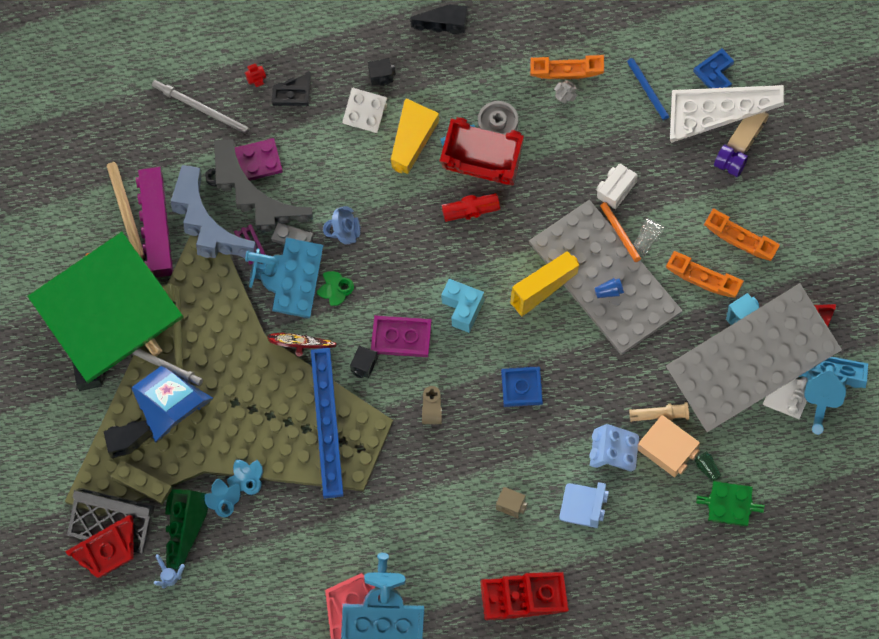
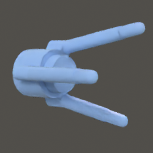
M158 554L156 555V559L162 569L160 575L162 582L154 581V585L162 586V588L173 586L178 579L182 578L181 574L185 565L181 564L176 573L172 568H166L161 557Z

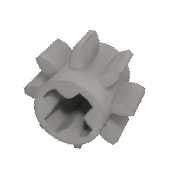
M567 80L562 83L558 82L554 88L556 90L555 97L565 104L567 101L573 102L577 97L575 93L577 88Z

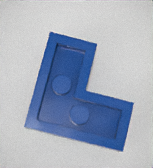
M721 48L696 66L693 72L709 89L731 88L732 83L722 72L732 66L734 60Z

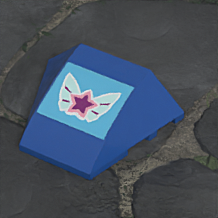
M162 366L132 387L138 405L143 410L147 419L146 423L150 426L154 435L155 443L194 411L200 410L213 400V397Z

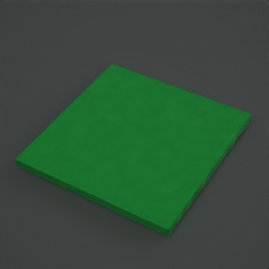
M120 232L27 296L87 383L96 379L184 318L123 232Z

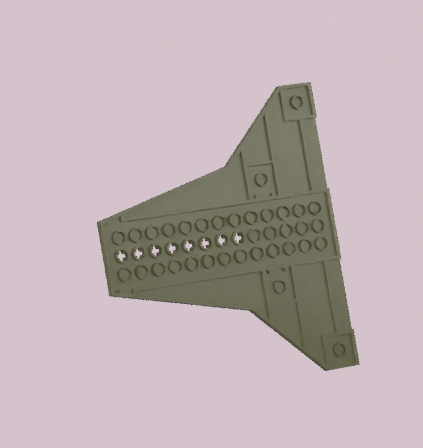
M190 235L167 285L172 284L179 287L180 312L184 317L181 319L183 370L187 372L192 371L195 373V376L202 378L203 383L200 386L192 382L190 384L213 397V400L174 426L168 434L156 443L153 438L154 435H152L131 454L111 459L103 431L108 430L112 426L121 427L132 421L140 422L146 420L143 410L140 409L134 396L132 387L159 368V366L133 355L65 499V503L73 506V493L78 488L136 502L147 498L111 478L121 460L172 487L204 473L234 476L233 466L236 460L245 461L249 465L258 460L263 468L260 480L322 487L312 366L282 346L268 341V337L263 332L230 255L220 252L217 253L216 258H205L197 255L196 243L199 236ZM172 325L154 339L162 349V353L156 357L175 365L174 330ZM143 345L139 348L151 354L146 345ZM333 381L338 439L345 438V441L348 443L347 445L343 444L342 447L339 446L343 489L364 491L392 427L393 420ZM235 399H237L240 405L235 406V408H232V404L230 402L235 401ZM256 406L258 412L250 414L248 408ZM273 412L276 418L268 421L266 415ZM292 419L294 424L285 427L284 421ZM306 425H309L312 431H307V433L304 434L302 427H306ZM364 445L365 452L357 453L356 446ZM79 502L78 508L90 511L86 504ZM104 508L95 510L96 514L101 517L107 514Z

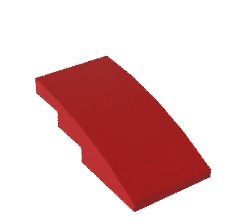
M563 572L525 573L523 576H503L502 579H482L480 581L485 620L513 619L569 611Z

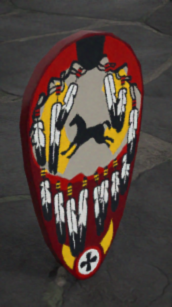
M272 333L267 338L270 343L275 345L295 347V353L298 357L303 355L304 348H335L337 345L329 340L292 333Z

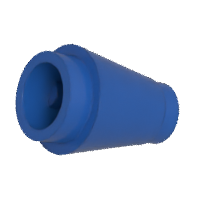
M613 278L595 287L597 298L616 297L624 293L620 278Z

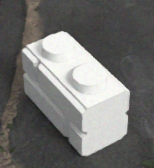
M618 164L616 168L612 167L608 172L607 180L605 182L601 181L596 189L597 198L606 202L614 209L620 205L637 183L638 175L630 169L628 170L622 164Z

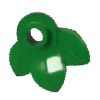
M324 272L323 277L326 284L321 286L316 293L323 299H329L330 306H337L342 304L346 296L354 291V283L349 278H343L338 272ZM343 285L348 286L346 290L341 289Z

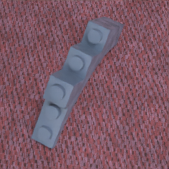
M182 165L172 195L171 206L172 212L186 214L183 222L185 233L191 236H199L196 243L197 255L205 258H216L217 253L220 252L225 255L232 254L245 258L248 250L255 253L256 244L254 241L246 240L227 232L208 215L200 198V168Z

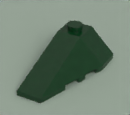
M172 489L168 495L165 510L166 515H170V525L166 526V532L170 535V541L166 544V568L179 570L181 564H184L207 515L208 507L204 499L206 493Z

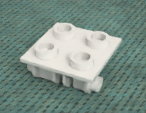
M352 88L342 123L377 133L383 111L387 108V97Z
M806 377L801 379L795 378L766 396L763 405L800 419L807 402L804 394L808 379Z

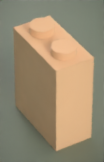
M661 415L638 443L637 449L675 478L678 473L680 475L684 473L688 467L686 463L690 459L694 460L700 452L698 450L700 442Z

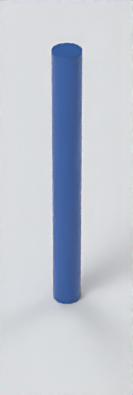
M633 58L629 59L627 63L662 120L669 118V115Z

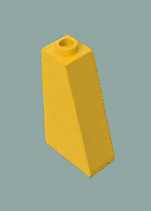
M407 98L404 101L391 156V166L398 173L404 172L406 174L410 172L439 123V113Z
M567 251L512 286L510 303L521 317L578 274L579 262L574 255L571 256Z

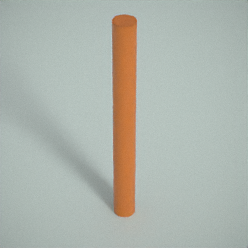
M606 202L600 205L601 209L634 262L640 261L641 257Z

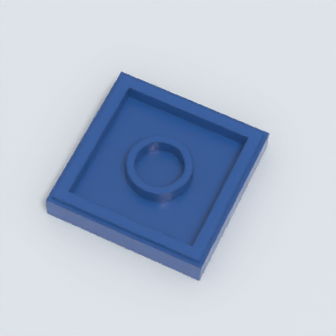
M540 366L501 369L504 407L543 405Z

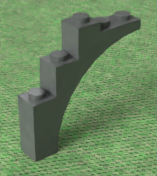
M233 139L214 140L217 188L222 191H230L232 188H235L237 209L251 211L252 208H255L257 230L270 232L276 228V221L286 224L290 223L291 220H298V222L304 223L308 222L309 219H313L312 207H296L283 204L258 190L247 179L238 163Z

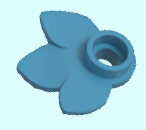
M236 460L233 466L234 476L227 479L229 486L239 484L240 491H244L249 495L257 494L261 489L262 465L258 460L251 463V465L245 461ZM252 481L253 487L249 488V482Z
M216 479L212 485V493L204 495L205 504L208 508L215 510L218 516L228 517L234 511V504L240 499L239 484H234L228 488L221 479ZM225 504V509L222 511V505Z

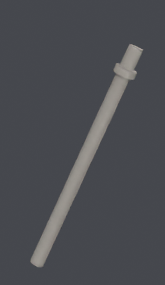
M141 349L132 353L154 365L165 367L177 376L184 378L188 383L192 382L198 386L203 383V379L195 376L194 372H187Z

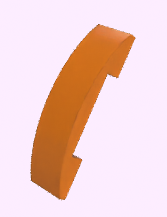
M604 55L586 56V59L552 61L549 60V57L531 58L530 75L545 79H582L604 73Z
M714 208L712 209L704 223L709 230L726 242L756 257L769 261L772 260L780 246L779 243L764 235L762 238L731 222L729 216Z
M676 251L673 252L666 265L668 270L680 278L710 292L736 298L744 282L726 273L724 276L691 261L690 257Z

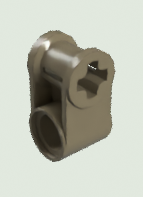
M428 386L423 392L422 424H442L440 390L435 386ZM431 394L434 395L433 400L430 399Z

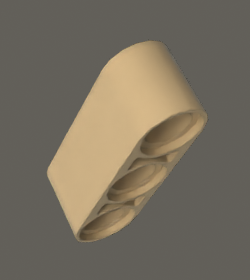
M762 112L744 118L730 138L727 146L733 148L735 153L738 151L743 154L745 151L747 152L754 142L753 138L757 137L763 128L762 124L766 123L769 114Z

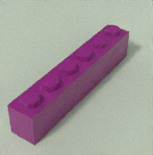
M161 167L138 170L139 177H136L137 188H140V194H137L138 203L142 205V210L139 211L140 221L144 223V227H141L142 239L145 238L146 243L142 245L144 256L147 255V261L144 262L155 278L170 276L173 273L163 174Z

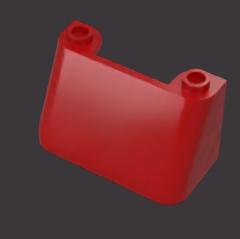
M451 118L439 162L442 168L449 171L514 186L524 136L521 132L514 130L506 133V135L470 126L464 118Z

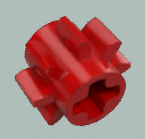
M255 63L247 66L248 71L244 73L249 85L254 84L256 87L263 85V80L267 78L263 67H257Z

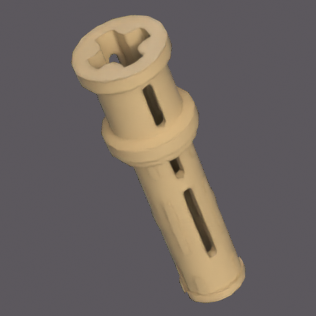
M688 402L682 405L668 404L666 407L629 409L630 422L659 419L661 415L670 421L676 418L689 419Z

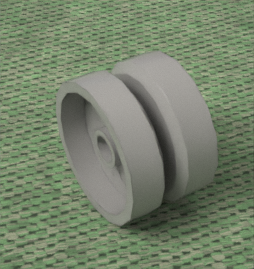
M503 101L487 103L478 114V128L505 135L510 133L511 130L518 131V114L509 103Z

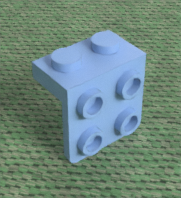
M609 424L594 429L592 434V450L590 452V466L598 468L609 464L628 471H634L637 462L638 434Z
M598 482L597 488L568 483L565 487L559 516L560 520L598 528L599 521H603L605 510L602 509L603 502L607 503L609 491L605 490L606 484Z

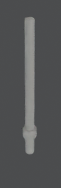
M154 80L152 83V87L162 91L164 95L170 98L172 96L244 134L249 130V127L176 91L170 85L166 86L157 80Z

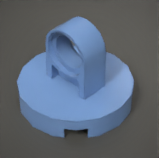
M348 206L337 208L333 213L332 220L327 221L323 226L325 236L338 238L343 244L355 243L356 238L360 236V224L358 218H354L352 214L354 211ZM332 225L334 230L333 234L330 233V227Z

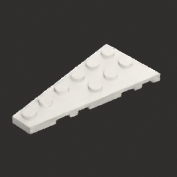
M784 85L672 90L671 143L784 106Z

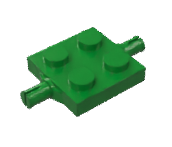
M713 481L712 492L709 497L697 495L696 504L708 505V521L747 527L751 512L764 513L765 506L753 504V487Z

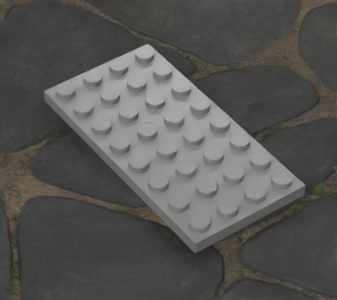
M590 200L529 240V244L546 264L567 251L571 256L574 255L579 262L578 274L567 281L564 286L620 355H623L682 314V309L641 261L634 262L614 228ZM613 278H620L624 293L616 297L597 298L595 287Z
M799 283L672 361L666 367L706 432H709L842 349Z

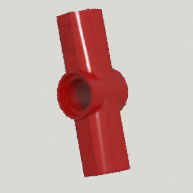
M497 193L481 197L469 195L462 198L461 201L442 205L445 222L461 218L470 220L471 217L478 218L481 214L500 210Z

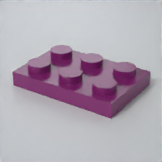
M274 138L235 147L238 163L249 181L283 173Z
M374 315L371 350L382 355L428 358L432 319Z

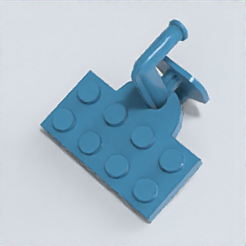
M286 237L283 255L268 256L259 254L260 249L258 248L255 253L248 250L245 260L246 262L253 261L249 288H252L254 278L260 279L269 291L275 293L272 311L310 318L323 245Z
M830 357L799 376H804L808 379L804 394L805 399L809 403L817 405L814 425L812 426L814 434L819 435L824 431L823 418L826 406L837 408L843 404L846 394L845 385H850L853 388H866L867 363Z
M379 553L377 555L378 573L372 572L364 575V582L376 588L368 592L363 604H343L341 639H422L424 606L403 605L401 595L393 588L404 585L405 576L398 573H387L389 555L387 553Z

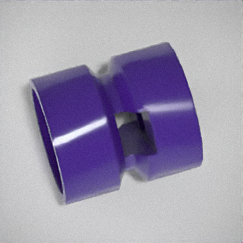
M723 145L716 157L714 166L723 171L727 169L729 174L739 177L747 163L748 155L739 151L735 153L733 148Z

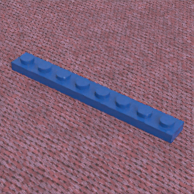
M330 348L311 350L323 497L324 499L344 497Z

